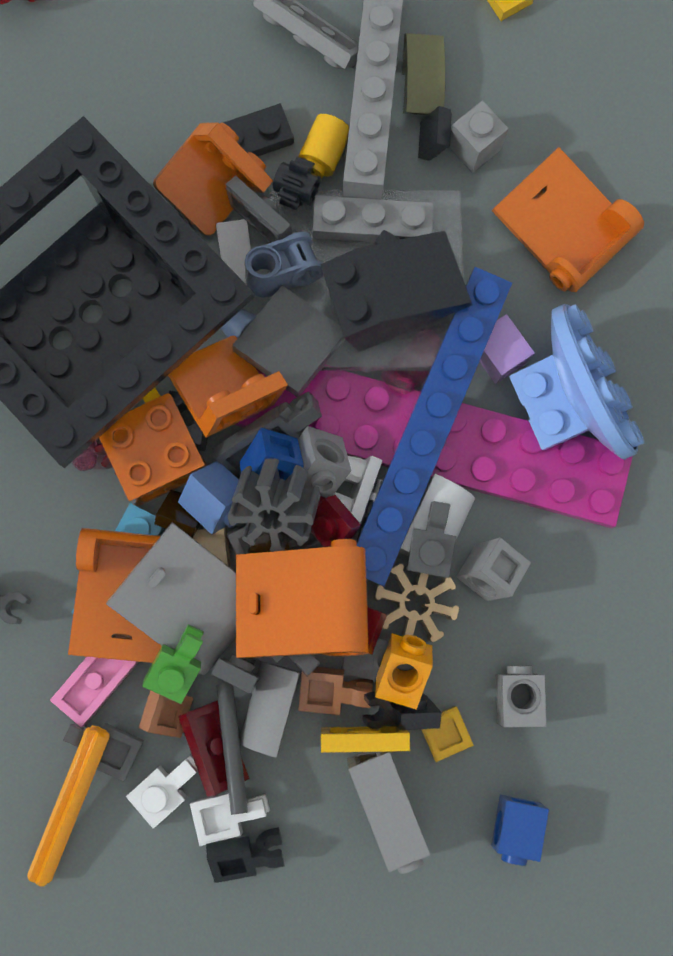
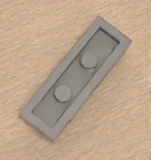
M254 0L252 5L264 13L263 17L266 21L275 26H283L294 34L293 38L299 44L318 50L325 55L324 60L331 66L338 69H347L356 65L359 43L298 1Z
M315 195L312 237L313 239L375 242L383 230L390 232L399 240L432 233L433 203Z

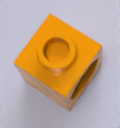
M392 633L376 676L375 697L417 710L433 667L432 645L426 644L424 640L417 636H399ZM409 664L414 668L404 671L398 669L397 666Z

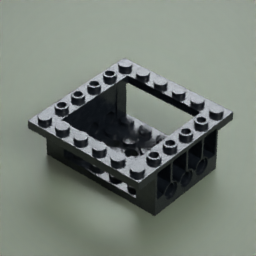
M84 116L0 187V245L80 176L85 180L97 203V206L0 289V401L63 468H66L255 298L254 292ZM121 279L131 281L132 289L129 294L123 297H117L112 294V286L116 281ZM98 305L102 307L103 313L97 322L86 323L83 321L82 315L88 306ZM61 331L71 332L73 335L71 345L66 349H55L53 346L55 335Z

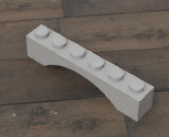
M403 0L363 1L343 178V197L382 199Z

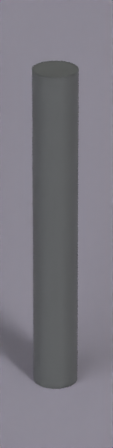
M229 683L218 684L216 688L231 815L248 813L233 685Z

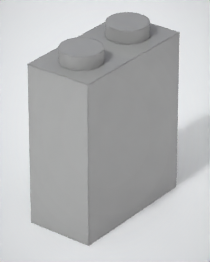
M362 752L347 758L349 773L388 872L398 869L400 874H404L424 864L423 858L430 856V852L390 752Z

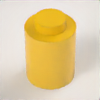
M318 114L298 157L315 163L313 171L321 179L323 176L330 177L333 175L348 143L349 126L341 119L329 114Z

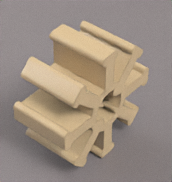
M399 564L392 568L389 576L395 578L402 592L399 594L385 590L382 585L378 586L375 590V601L382 599L397 603L398 608L387 615L382 629H388L390 623L403 616L406 620L402 636L413 635L416 623L420 621L428 635L427 641L435 642L442 638L444 633L438 631L430 615L435 613L446 616L447 620H456L459 607L456 605L448 607L437 604L434 597L445 591L454 590L456 585L451 577H445L439 585L429 590L426 588L429 574L418 572L415 585L412 586L403 571L404 565ZM410 592L415 597L422 595L425 598L426 604L421 605L425 610L420 615L416 610L408 611L406 609L405 603L410 601L406 596Z

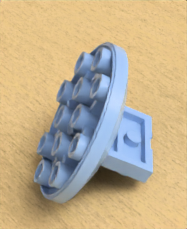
M562 304L552 309L551 342L553 355L510 375V380L522 406L526 408L530 417V425L542 450H547L590 431L604 446L625 460L636 455L638 446L645 443L638 425L635 421H630L626 412L633 408L630 398L623 386L619 387L617 383L613 384L611 380L607 381L605 378L615 373L616 369L608 352H603L600 346L597 347L589 335L594 331L585 311H580L576 304L572 306Z

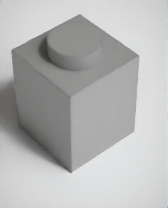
M482 100L453 123L449 148L473 173L502 149L509 128Z

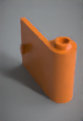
M560 147L492 209V212L550 273L549 277L552 283L564 292L567 290L577 292L644 228V220L632 204L622 199H617L611 203Z
M90 528L81 529L76 551V568L79 570L68 655L153 663L162 646L106 605V602L160 536Z
M356 540L331 541V547L236 555V658L324 654L328 656H359L369 654L366 550L363 547H358ZM259 595H260V613H259Z

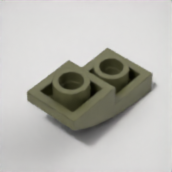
M404 34L402 75H405L403 114L429 115L438 106L444 107L445 49L443 36Z

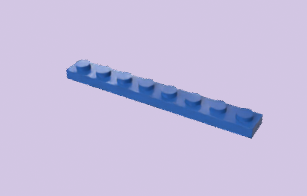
M474 267L466 284L473 305L453 314L357 540V546L363 547L366 550V579L385 586L512 286V282L480 268Z

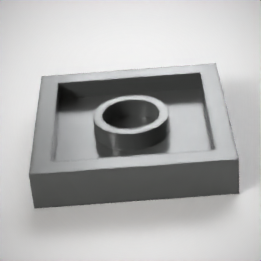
M282 285L233 343L232 348L234 353L267 376L280 371L288 384L286 390L299 397L345 338L339 324Z

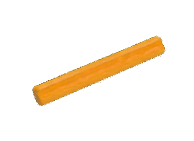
M92 725L87 727L83 733L27 873L28 880L36 883L38 886L47 885L54 877L109 740V732L99 726Z

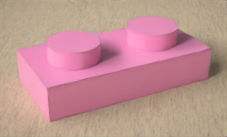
M86 657L50 701L82 728L91 720L139 662Z

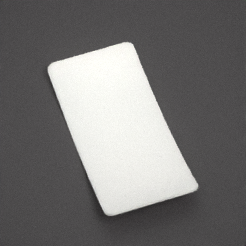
M241 219L217 223L216 229L221 259L246 284L245 258L251 250L247 221Z

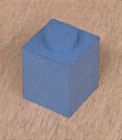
M215 461L190 474L178 503L211 534L226 526L233 528L234 526L229 524L228 513L239 479L225 466Z

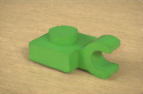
M188 624L175 649L163 644L144 678L142 687L182 704L201 669V661L194 659L203 643L201 637L204 631Z

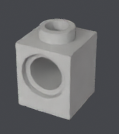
M307 426L298 439L304 464L303 468L308 471L303 489H313L314 486H318L321 496L326 498L334 495L351 472L343 437Z
M499 537L475 544L456 577L485 601L513 596L531 562Z
M507 666V674H496L497 724L502 727H547L545 675L533 673L532 666ZM519 684H525L530 691V699L522 707H516L511 700V692Z

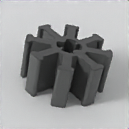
M276 458L265 459L260 475L252 471L251 466H247L242 471L228 513L230 525L247 523L242 540L251 546L255 545L256 539L263 532L269 533L272 543L271 552L285 551L289 536L296 540L299 546L308 541L321 496L318 486H314L313 489H303L308 471L299 465L294 467L293 473L286 480L280 479L277 468L279 460Z

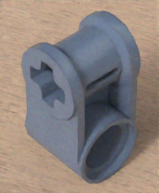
M307 232L293 233L283 239L262 246H256L247 253L245 258L246 285L254 292L255 296L270 297L282 285L287 289L305 286L317 281L324 275L320 265L322 262L316 259L311 248L313 241L310 234ZM260 269L270 270L271 273L262 275L256 273V271Z

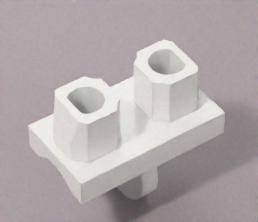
M348 456L351 472L345 481L353 483V488L349 497L337 492L334 494L359 523L362 521L368 503L369 507L365 516L367 518L383 481L378 479L375 490L372 492L383 461L374 456H369L365 459Z

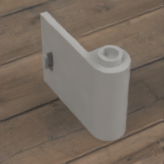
M173 522L106 602V605L161 646L164 644L175 649L188 624L204 631L201 637L203 643L194 659L201 661L199 674L205 675L236 638V572Z

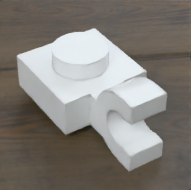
M192 754L170 774L160 765L126 796L153 829L187 799L188 796L180 787L198 772Z
M228 792L192 801L190 808L199 846L241 836L243 834L241 822L267 816V812L270 811L267 795L263 794L247 799L248 813L231 815Z

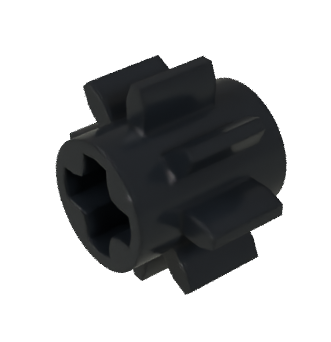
M297 156L295 161H290V164L286 162L280 164L273 181V190L279 192L278 196L281 197L279 204L297 211L299 205L303 206V203L311 205L321 183V177L315 175V171H313L315 163Z

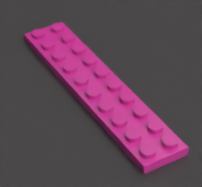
M324 365L302 393L304 394L309 391L319 402L320 413L322 414V417L308 426L343 437L347 456L361 459L374 456L383 460L382 466L389 467L420 391ZM256 368V370L258 371L259 374H263L264 377H267V375H265L264 373H262L260 370H258V369ZM285 389L275 405L234 425L244 428L276 406L279 407L284 402L290 404L297 397ZM462 403L430 479H432L434 474H437L462 488L604 527L614 528L617 524L633 456L623 460L599 440L578 435L547 450H542L529 421Z

